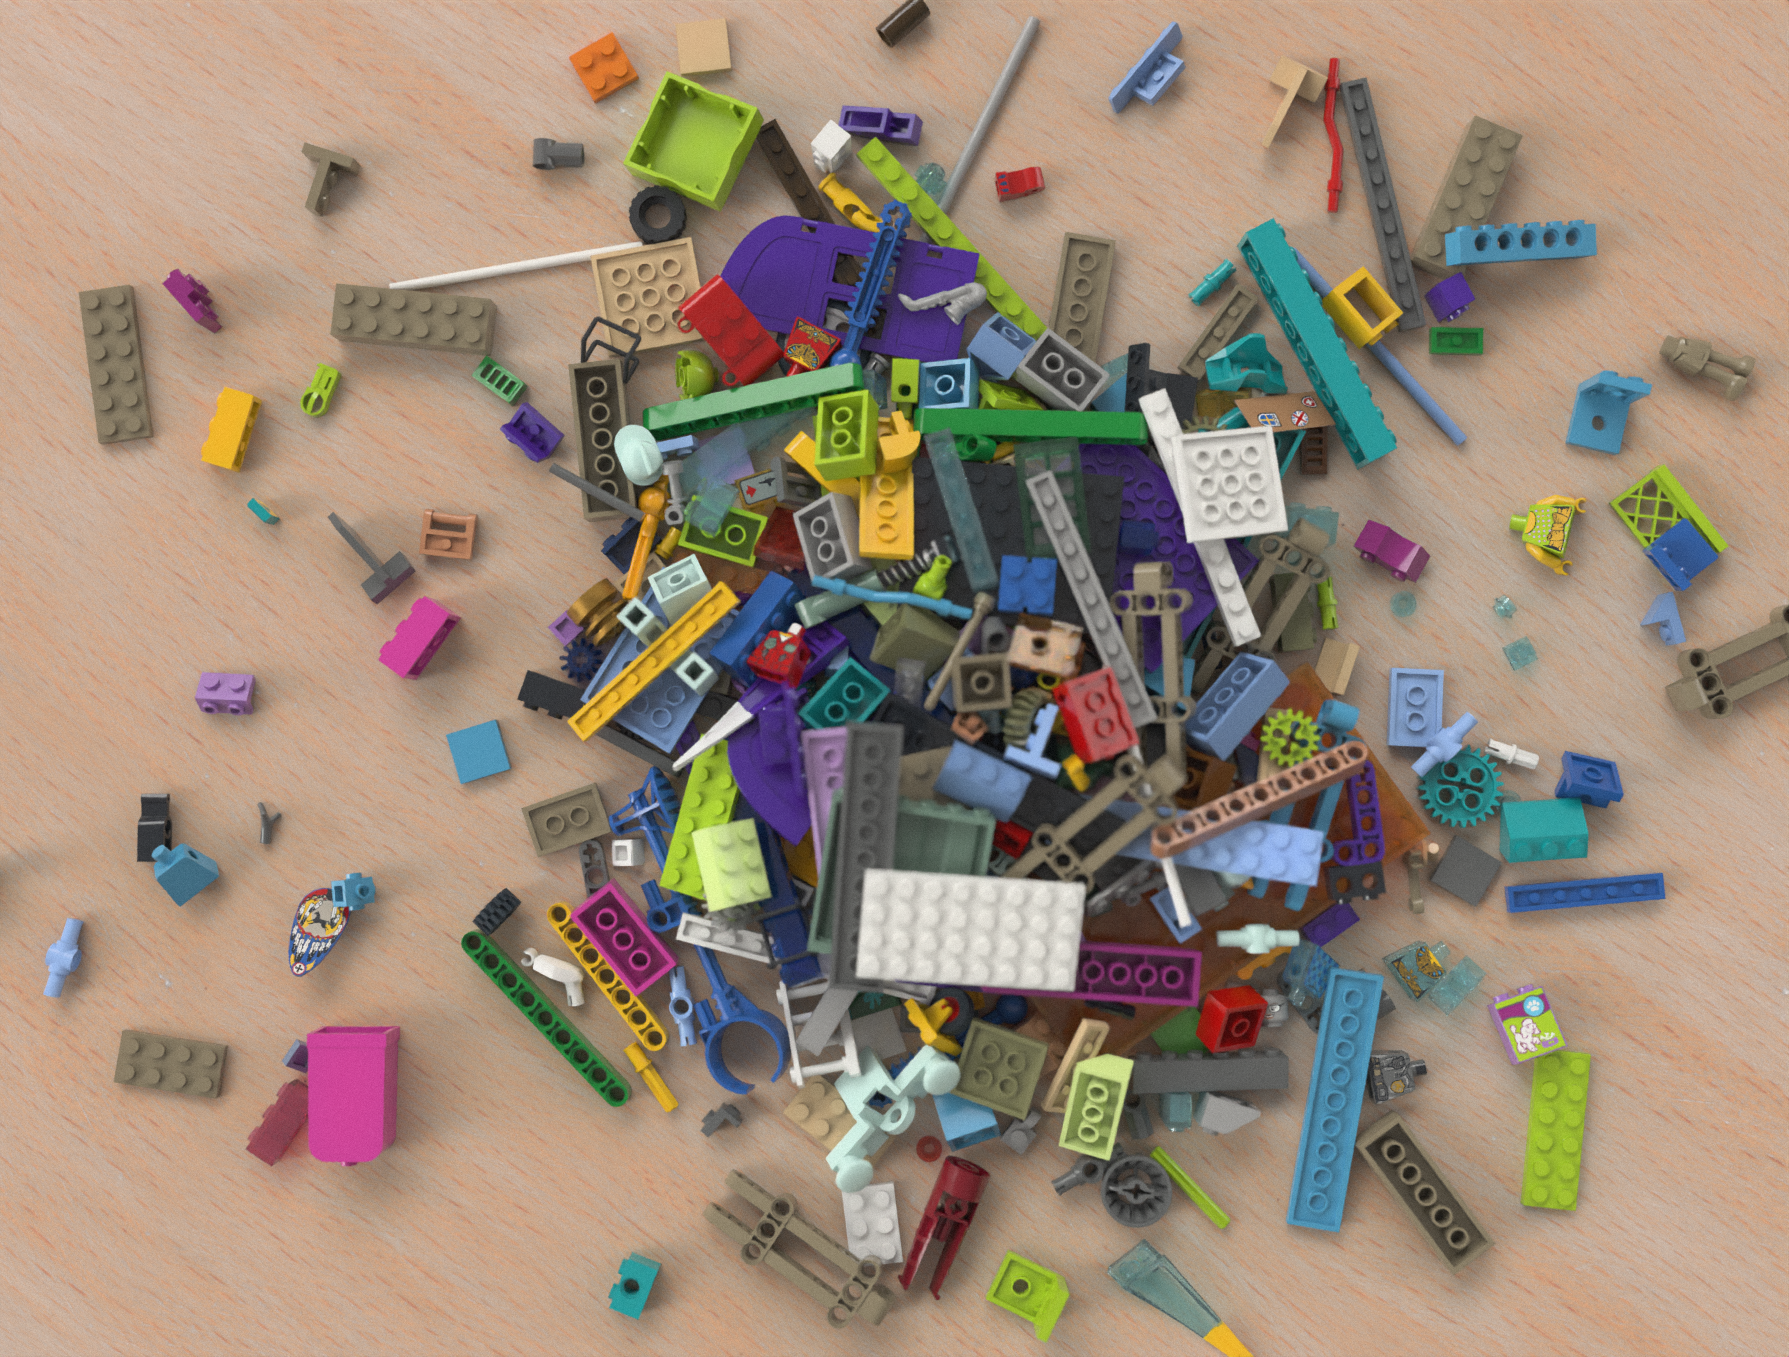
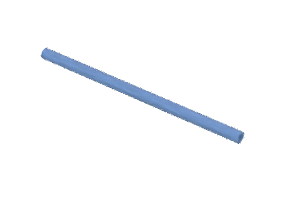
M1294 248L1298 255L1297 262L1301 270H1306L1310 277V284L1324 298L1333 290L1332 287L1303 255ZM1380 340L1372 346L1368 343L1366 344L1457 446L1467 439V436Z

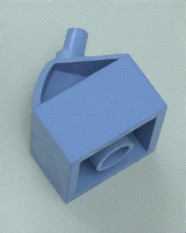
M997 312L981 326L967 347V353L979 369V377L997 383L999 380H1009L1013 376L1017 366L1037 341Z

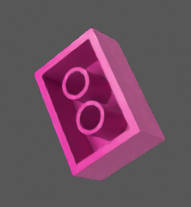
M427 596L415 601L411 607V615L407 620L404 619L398 624L395 629L397 633L392 641H387L380 650L381 656L378 660L405 679L417 680L461 619L460 616L438 600Z

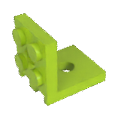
M1008 1249L985 1297L986 1300L1033 1322L1037 1339L1047 1343L1070 1293L1064 1276ZM1018 1279H1023L1028 1283L1027 1289L1023 1292H1017L1013 1288L1014 1282Z

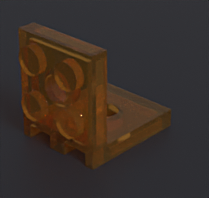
M1020 613L1008 654L1009 665L1059 677L1058 686L1078 679L1077 676L1082 667L1086 643L1081 642L1083 628ZM1036 640H1043L1046 642L1047 647L1037 650L1032 646V643Z

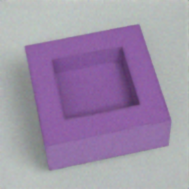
M568 610L548 626L552 633L566 647L586 630L583 626L578 627L568 617Z

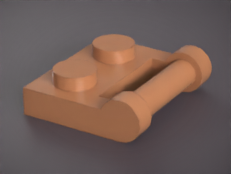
M425 509L419 554L472 560L478 515L469 513L468 516L438 513L434 509ZM434 522L466 526V532L432 529Z

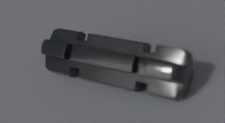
M1084 999V1005L1088 1008H1098V1011L1117 1017L1121 1015L1122 1018L1130 1021L1134 1019L1136 1014L1134 1006L1129 1004L1122 1005L1123 1003L1120 1001Z

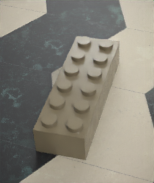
M1476 115L1466 125L1410 256L1413 267L1444 280L1459 272L1464 275L1468 265L1446 266L1445 234L1455 232V227L1472 226V230H1478V226L1486 224L1523 135Z
M336 283L330 334L337 340L345 342L491 356L497 306L488 298Z
M621 359L568 364L580 477L638 509L637 484H634L627 478L614 447L615 436L619 430L627 425H631L627 386L623 383L624 364ZM581 490L584 519L588 522L630 517Z
M1390 1110L1356 1136L1355 1148L1443 1266L1453 1276L1495 1245V1242L1399 1114Z

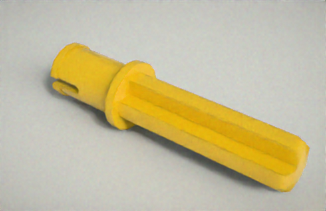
M637 1041L623 1049V1052L636 1069L634 1072L640 1074L664 1111L668 1113L674 1110L679 1105L678 1101L651 1064L653 1060L647 1058L637 1044Z

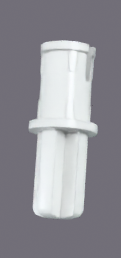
M1491 738L1487 742L1490 747L1486 746L1484 754L1506 760L1507 764L1512 762L1530 769H1535L1539 761L1537 754L1516 748L1515 744L1510 746Z

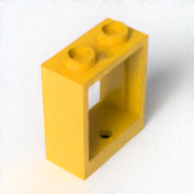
M1364 266L1322 299V307L1359 350L1367 343L1370 346L1374 345L1383 337L1382 331L1385 334L1389 333L1398 325L1396 319L1403 314L1401 309ZM1355 289L1381 319L1382 322L1374 329L1369 326L1346 299L1345 295L1351 290Z

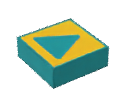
M252 498L247 503V507L265 523L274 525L280 519L260 500Z

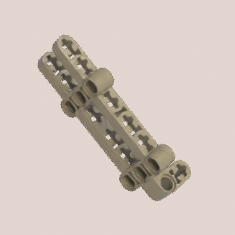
M1300 517L1292 527L1287 538L1278 533L1261 534L1258 536L1257 546L1262 554L1258 559L1259 562L1254 566L1242 586L1250 609L1277 564L1295 574L1261 629V637L1246 642L1245 648L1240 652L1255 656L1266 654L1269 660L1276 663L1271 649L1312 582L1322 583L1330 576L1329 565L1319 556L1326 548L1330 535L1321 527ZM1268 540H1277L1274 549H1264V545ZM1291 552H1299L1300 556L1297 561H1287V557ZM1322 564V570L1318 574H1310V569L1313 565ZM1224 619L1222 622H1209L1204 631L1208 646L1194 667L1191 693L1199 695L1223 654L1235 659L1240 653L1233 650L1234 645ZM1214 631H1223V636L1220 639L1213 640L1210 638Z
M1170 561L1136 563L1134 567V590L1116 592L1110 599V607L1115 614L1122 615L1123 640L1144 688L1142 615L1162 614L1165 696H1148L1151 704L1153 702L1160 707V714L1157 716V719L1148 723H1166L1167 754L1186 772L1185 721L1195 715L1197 706L1191 697L1184 696L1181 613L1190 609L1193 598L1186 589H1167V586H1171L1173 583V566ZM1175 594L1182 597L1183 603L1180 608L1175 607L1172 600ZM1149 595L1154 596L1156 599L1154 609L1149 608L1146 600ZM1123 596L1128 597L1130 601V606L1127 610L1120 603ZM1178 702L1186 706L1187 712L1185 716L1177 712ZM1146 724L1134 729L1140 743L1137 745L1141 758L1147 768ZM1128 763L1130 774H1134L1132 764Z
M1789 605L1775 607L1770 613L1769 619L1771 623L1709 652L1702 648L1683 650L1677 657V664L1684 678L1665 687L1675 710L1689 711L1699 708L1701 714L1708 719L1727 718L1733 711V701L1788 676L1789 621H1785L1784 613L1785 611L1789 613ZM1778 637L1787 658L1726 687L1724 686L1715 666ZM1692 654L1697 658L1695 667L1690 662ZM1703 678H1706L1708 681V688L1706 690L1702 686ZM1715 701H1717L1720 706L1718 713H1715V711L1713 710V704Z
M1131 754L1122 756L1118 760L1115 769L1117 777L1057 828L1052 824H1042L1039 826L1033 837L1034 847L1009 867L999 878L1022 879L1045 859L1060 876L1056 882L1078 883L1075 879L1076 875L1085 874L1088 876L1089 882L1084 884L1085 894L1088 893L1093 887L1095 880L1094 871L1154 821L1161 825H1169L1176 819L1178 806L1170 794L1186 780L1185 772L1169 754H1165L1148 769L1136 756ZM1125 763H1131L1135 766L1136 772L1132 775H1127L1122 772L1121 766ZM1142 784H1150L1153 786L1154 792L1151 795H1143L1139 787ZM1128 790L1141 804L1143 809L1086 857L1082 858L1068 839ZM1166 804L1172 808L1173 812L1168 816H1163L1159 814L1157 808L1160 805ZM1049 833L1053 838V842L1050 844L1043 843L1039 835ZM1065 853L1070 856L1071 862L1062 864L1057 859V855Z
M732 1169L725 1179V1183L765 1212L754 1230L714 1202L709 1203L703 1212V1216L742 1245V1260L749 1265L759 1264L763 1260L829 1309L827 1320L834 1328L841 1329L845 1327L855 1313H858L870 1323L879 1326L897 1299V1296L882 1284L874 1286L883 1271L881 1259L875 1255H868L861 1260L796 1213L798 1203L793 1195L783 1193L775 1198L747 1176ZM779 1201H786L789 1204V1213H783L779 1210ZM765 1223H771L774 1226V1235H769L764 1231ZM785 1228L851 1275L840 1293L774 1245ZM750 1245L758 1246L760 1249L759 1257H754L750 1254ZM864 1264H873L876 1268V1274H866ZM849 1286H858L861 1290V1296L853 1297L849 1292ZM834 1309H844L847 1318L838 1319L835 1316Z

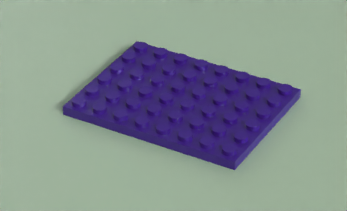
M1080 444L1055 470L1124 477L1112 596L1116 592L1134 590V567L1136 563L1170 561L1173 566V583L1171 586H1167V589H1186L1193 598L1190 609L1181 613L1183 642L1218 604L1194 542H1187L1183 513L1169 477L1135 445ZM1236 538L1224 539L1238 578L1241 581L1259 560ZM1175 594L1172 600L1175 607L1180 608L1183 603L1182 597ZM1149 595L1146 600L1149 608L1154 609L1156 599L1154 596ZM1123 596L1120 603L1127 610L1130 606V601L1128 597ZM1111 609L1123 637L1122 615L1115 614ZM1162 614L1142 615L1144 669L1150 674L1163 663Z

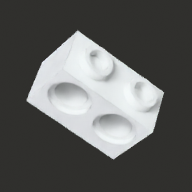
M832 120L827 123L811 143L815 166L824 173L826 171L835 173L852 153L851 135Z

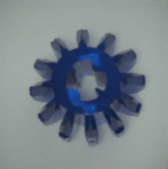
M585 638L581 639L580 646L576 640H572L571 645L573 649L567 646L563 647L568 656H560V660L567 661V664L561 666V670L571 669L567 677L572 679L577 674V682L583 681L584 674L587 680L591 681L593 680L591 671L597 673L599 669L596 668V664L602 665L604 660L596 658L601 656L603 651H594L596 646L592 642L587 647L588 642ZM582 653H585L583 657H586L588 661L583 663L582 667H579L581 664L577 663L576 660L582 657Z

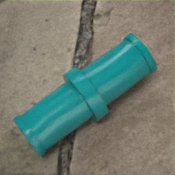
M1225 259L1211 274H1206L1203 277L1204 281L1188 294L1190 299L1193 298L1191 301L1200 307L1214 291L1218 292L1221 289V285L1237 271L1233 267L1234 265Z

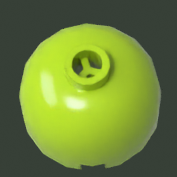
M696 350L678 351L681 358H676L675 379L676 386H682L683 394H678L679 398L684 400L710 394L714 388V383L719 380L718 368L713 367L711 359L705 353Z

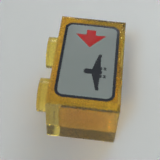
M771 468L734 480L743 510L758 514L766 510L765 506L774 503L776 507L785 505V503H780L777 500L775 473Z

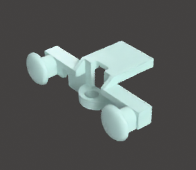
M926 1044L897 1078L893 1080L876 1051L867 1045L858 1055L862 1076L851 1078L849 1072H843L835 1081V1087L857 1121L826 1157L831 1169L838 1173L836 1184L843 1192H858L869 1185L873 1177V1168L868 1161L862 1159L866 1154L873 1156L889 1138L884 1132L897 1135L909 1127L915 1115L913 1099L916 1096L923 1099L928 1093L942 1095L948 1093L957 1085L960 1078L958 1065L951 1062L946 1054L933 1045L930 1047ZM877 1090L896 1101L885 1115L871 1109L866 1104ZM902 1113L900 1120L897 1122L899 1115Z

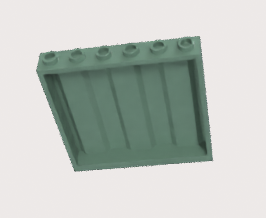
M843 786L839 787V789L833 788L807 951L831 954ZM898 795L892 871L985 877L995 826L994 814H991L989 810L984 808H974V811L966 810L958 804L941 806L936 805V802L932 800L921 799L920 802L910 801L906 796Z

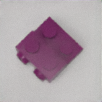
M179 269L170 272L167 280L162 284L196 323L215 334L222 326L216 320L219 316L208 306L213 302L207 295L210 290L190 273L185 275Z

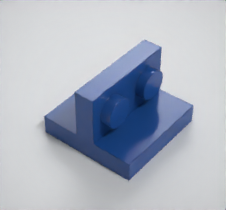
M1569 751L1564 752L1561 758L1564 772L1554 790L1555 797H1579L1581 803L1601 808H1607L1610 801H1621L1624 793L1616 762Z

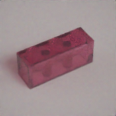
M295 1079L290 1083L285 1082L277 1092L279 1099L275 1105L271 1104L262 1115V1118L265 1120L260 1127L256 1126L248 1137L250 1143L246 1150L271 1167L281 1160L308 1119V1085L299 1079Z

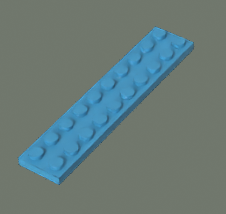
M1329 967L1286 1215L1287 1224L1333 1232L1340 1231L1382 992L1383 975Z

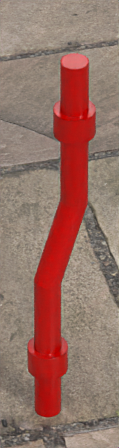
M1330 58L1328 78L1324 84L1326 100L1323 121L1333 149L1331 179L1327 182V192L1329 193L1327 212L1329 213L1338 212L1339 193H1342L1343 189L1341 173L1344 149L1334 121L1336 94L1340 90V79L1338 78L1339 58Z

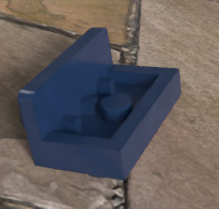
M629 517L621 525L622 530L616 536L612 534L603 542L604 548L601 550L623 574H626L630 569L642 522L632 517ZM656 533L650 552L662 541Z

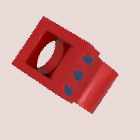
M1029 167L1008 173L1006 171L995 173L994 181L999 202L1026 197L1045 189L1041 167Z

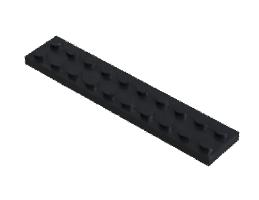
M891 692L886 695L872 722L876 724L903 725L901 756L950 747L956 739L1029 773L1031 776L1030 781L1009 819L1033 833L1042 824H1052L1057 828L1089 801L1046 776L1004 761L1005 754L979 740L973 745L951 729L952 725ZM1104 809L1070 837L1068 841L1084 858L1123 826L1127 820ZM1042 833L1039 835L1044 839L1053 842V838L1049 833Z

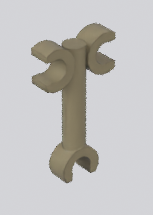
M1413 843L1401 844V848L1404 851L1402 861L1404 864L1407 863L1409 910H1413V914L1424 913L1418 869L1423 868L1419 860V855H1422L1420 849H1415Z

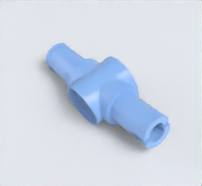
M1466 712L1451 728L1447 727L1445 729L1442 727L1426 743L1428 746L1425 748L1427 751L1411 768L1422 778L1438 762L1441 763L1443 760L1445 762L1449 761L1462 748V738L1478 721L1469 712Z
M67 918L61 939L57 940V943H53L48 949L45 964L49 966L48 971L50 975L43 993L44 995L60 998L66 976L70 975V972H74L79 966L82 952L78 949L79 944H77L84 921Z
M684 965L677 966L676 968L673 967L669 970L672 989L669 992L671 999L669 1010L674 1017V1022L678 1024L680 1046H687L688 1041L689 1045L697 1043L693 1020H695L693 1007L695 1000L691 996L690 988H687ZM680 999L685 1000L689 1005V1010L680 1012L676 1008V1001Z

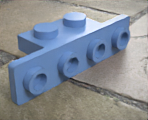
M1172 21L1161 32L1160 37L1145 51L1138 63L1129 70L1127 76L1112 90L1108 99L1114 112L1119 114L1133 96L1154 106L1186 68L1184 61L1170 54L1183 37L1178 23Z

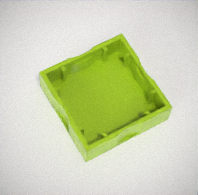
M666 71L651 103L648 117L639 129L623 164L631 175L660 187H668L669 190H673L679 195L721 212L764 122V118L757 107L727 95L713 93L698 83Z

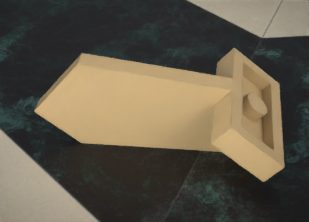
M1284 55L1281 56L1269 80L1288 89L1261 145L1267 148L1270 146L1295 94L1315 103L1328 77Z

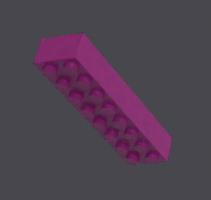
M1079 940L1074 991L980 985V988L983 992L1198 1007L1202 953L1194 948Z

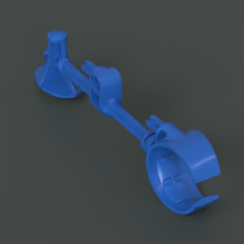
M653 766L650 768L642 788L628 794L630 803L609 816V825L613 833L619 837L626 833L643 830L663 874L669 849L660 830L674 834L682 804L663 771ZM649 782H651L652 805H649L645 796ZM633 806L634 814L620 820L618 816ZM654 811H655L671 828L658 825V824H657V821H656V819H655V817H654V815H653ZM639 819L641 826L624 830V824ZM655 879L640 885L651 908L646 911L647 924L654 932H665L680 925L683 912L700 917L703 914L702 911L698 912L696 907L698 902L693 901L690 895L669 889L671 899L665 902ZM660 912H663V913L666 914V916H667V923H666V924H663V923L660 921V919H659V914H660ZM693 944L713 988V993L710 997L716 1000L718 1005L715 1008L716 1010L720 1009L722 1016H720L721 1021L717 1022L708 999L693 1005L703 1027L699 1034L706 1047L705 1059L709 1072L718 1084L731 1092L747 1095L755 1089V1084L745 1083L731 1074L724 1063L721 1049L726 1029L737 1021H748L763 1027L772 1036L777 1045L779 1063L770 1080L774 1083L785 1073L791 1060L792 1052L787 1028L777 1016L757 1008L734 985L727 983L713 949Z

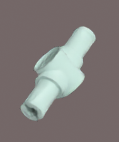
M1247 924L1246 928H1241L1240 931H1217L1216 940L1218 947H1241V949H1246L1248 953H1269L1270 949H1275V947L1299 946V932L1297 930H1274V928H1270V925Z

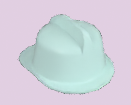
M635 424L627 425L620 429L615 436L614 447L627 478L634 484L641 486L651 485L656 482L662 474L661 464L663 459L650 431L643 426Z

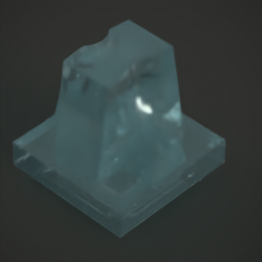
M1527 636L1502 647L1514 671L1538 659Z

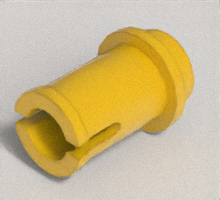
M671 526L660 545L657 544L655 546L657 548L655 553L665 560L673 557L672 553L679 543L682 532Z

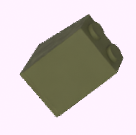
M903 603L879 629L870 659L881 665L926 680L932 673H937L943 666L944 660L951 656L959 640L960 632L928 609Z

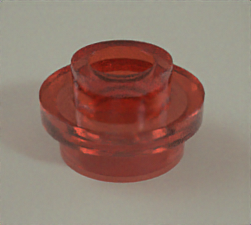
M931 1135L922 1137L916 1145L917 1155L925 1162L936 1161L942 1153L940 1140ZM927 1144L934 1146V1150L930 1153L924 1150Z

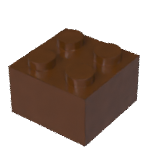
M1186 750V780L1170 794L1176 803L1198 809L1226 797L1237 766L1211 756Z

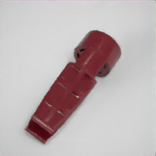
M946 1156L924 1208L919 1227L916 1229L915 1238L907 1255L903 1274L897 1277L904 1290H908L932 1237L939 1242H945L929 1286L935 1299L940 1300L938 1293L950 1273L949 1270L956 1255L961 1250V1244L967 1231L970 1229L991 1177L979 1165L960 1157Z

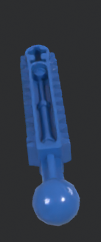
M893 200V202L885 204L882 213H880V218L883 222L876 224L880 232L873 233V238L876 239V242L869 244L873 252H866L869 262H863L862 264L866 272L859 273L863 281L856 282L855 285L859 292L852 293L856 301L848 302L852 311L844 312L845 316L849 319L848 324L850 328L843 348L832 354L828 367L846 363L861 365L857 352L863 334L868 332L869 327H876V322L872 318L879 317L876 307L883 306L879 298L886 297V292L882 289L883 287L890 286L886 277H893V272L889 269L896 267L897 264L893 258L900 257V253L896 249L903 248V242L900 241V238H906L907 233L904 229L910 228L912 213H910L906 203ZM897 212H900L901 218L896 219L895 228H893L891 215H896Z
M1002 994L997 1000L996 1009L980 1019L998 1026L1003 1022L1017 1024L1027 1015V1000L1023 995ZM971 1024L964 1032L954 1035L962 1048H964ZM920 1046L917 1047V1053L909 1052V1058L906 1060L902 1057L899 1058L900 1063L898 1065L891 1063V1069L888 1072L893 1080L922 1049ZM947 1052L945 1054L951 1062H954L955 1058L958 1057L960 1059L962 1052L956 1057ZM878 1091L869 1099V1105L880 1106L881 1108L888 1103H892L891 1098L880 1094Z

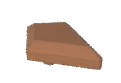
M976 711L958 712L951 727L953 731L972 745L989 728Z

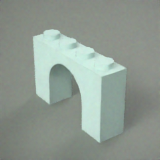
M636 597L617 616L647 647L668 630ZM689 649L670 666L701 697L719 679L715 671L695 652Z

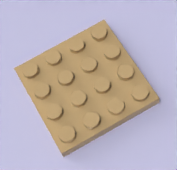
M691 237L590 256L601 317L641 336V342L634 353L704 341V338L695 328L688 334H682L677 329L678 321L684 316L678 307L701 288ZM682 321L681 328L689 330V322ZM603 324L606 343L628 353L636 339ZM608 350L610 358L621 356Z

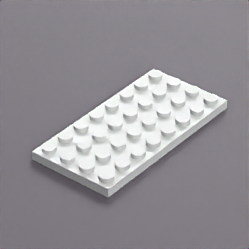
M866 869L856 976L859 978L1074 991L1085 885L1081 883Z

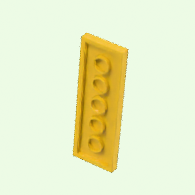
M878 417L877 443L879 438L891 436L888 428L890 418ZM905 419L909 421L911 432H913V420ZM876 455V473L860 476L859 557L913 559V463L902 471L883 474Z

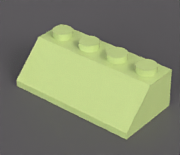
M1105 1054L1077 1062L1059 1141L1060 1147L1110 1161L1134 1063L1133 1060Z

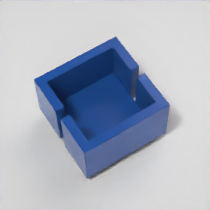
M1003 556L998 604L999 613L1023 614V606L1028 607V615L1052 617L1057 560L1032 558V563H1027V557Z

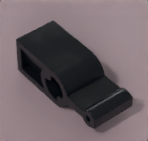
M141 794V817L138 821L137 862H157L152 858V853L160 845H164L172 851V820L169 816L170 794Z

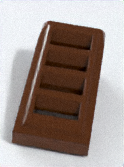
M1328 426L1302 429L1306 432L1299 444L1300 475L1327 474ZM1307 430H1319V434H1307ZM1319 440V445H1307V441ZM1307 451H1320V455L1307 456ZM1320 461V466H1307V462Z

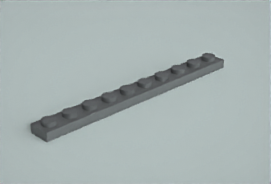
M1367 77L1343 82L1340 85V91L1390 298L1403 312L1396 319L1398 331L1403 332L1421 328L1426 325Z

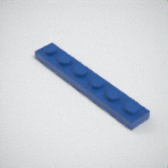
M1660 872L1504 886L1508 913L1666 899L1663 873Z

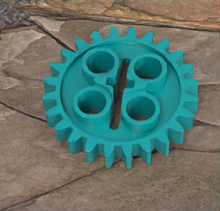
M1469 744L1465 745L1463 751L1460 749L1449 761L1445 762L1443 760L1441 763L1438 762L1422 778L1417 776L1418 780L1423 781V785L1416 787V789L1424 791V794L1418 800L1427 801V804L1423 807L1424 810L1433 809L1430 815L1431 818L1440 815V824H1444L1448 819L1449 827L1451 828L1455 827L1457 821L1460 828H1465L1467 821L1473 827L1476 826V818L1480 822L1486 821L1484 813L1488 815L1494 814L1490 808L1491 806H1500L1495 797L1503 796L1502 792L1497 791V787L1504 785V783L1496 781V778L1502 773L1493 772L1492 769L1497 763H1487L1490 757L1489 754L1480 757V748L1471 752V746ZM1446 764H1451L1455 769V774L1452 778L1444 773ZM1473 769L1477 770L1481 775L1478 783L1470 779V772ZM1441 779L1450 783L1461 781V785L1478 787L1483 791L1482 793L1470 789L1459 791L1458 787L1438 784L1437 780ZM1441 789L1447 790L1450 794V799L1447 803L1442 802L1439 798ZM1468 794L1472 795L1476 800V804L1472 809L1468 808L1465 804V798Z

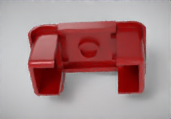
M718 274L678 307L684 314L677 323L678 331L682 334H688L695 328L729 368L721 377L722 383L725 386H733L739 381L743 386L751 385L783 357L784 352ZM682 321L689 322V330L681 328ZM728 373L734 376L733 383L726 381L725 377Z

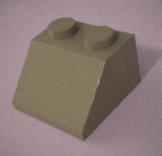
M1008 653L953 658L952 694L953 705L957 712L1012 707Z

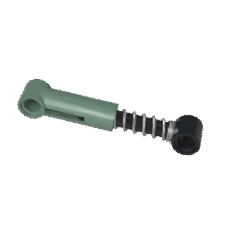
M946 535L927 544V549L923 550L919 555L915 553V557L912 560L898 561L897 565H890V568L886 570L881 569V572H878L875 568L851 579L846 584L875 592H886L889 585L895 586L896 582H904L905 578H912L916 573L920 575L922 570L929 571L939 555L949 558L951 564L961 560L951 535ZM828 590L795 604V608L804 628L808 629L868 600L846 594L840 596L833 594L832 590Z

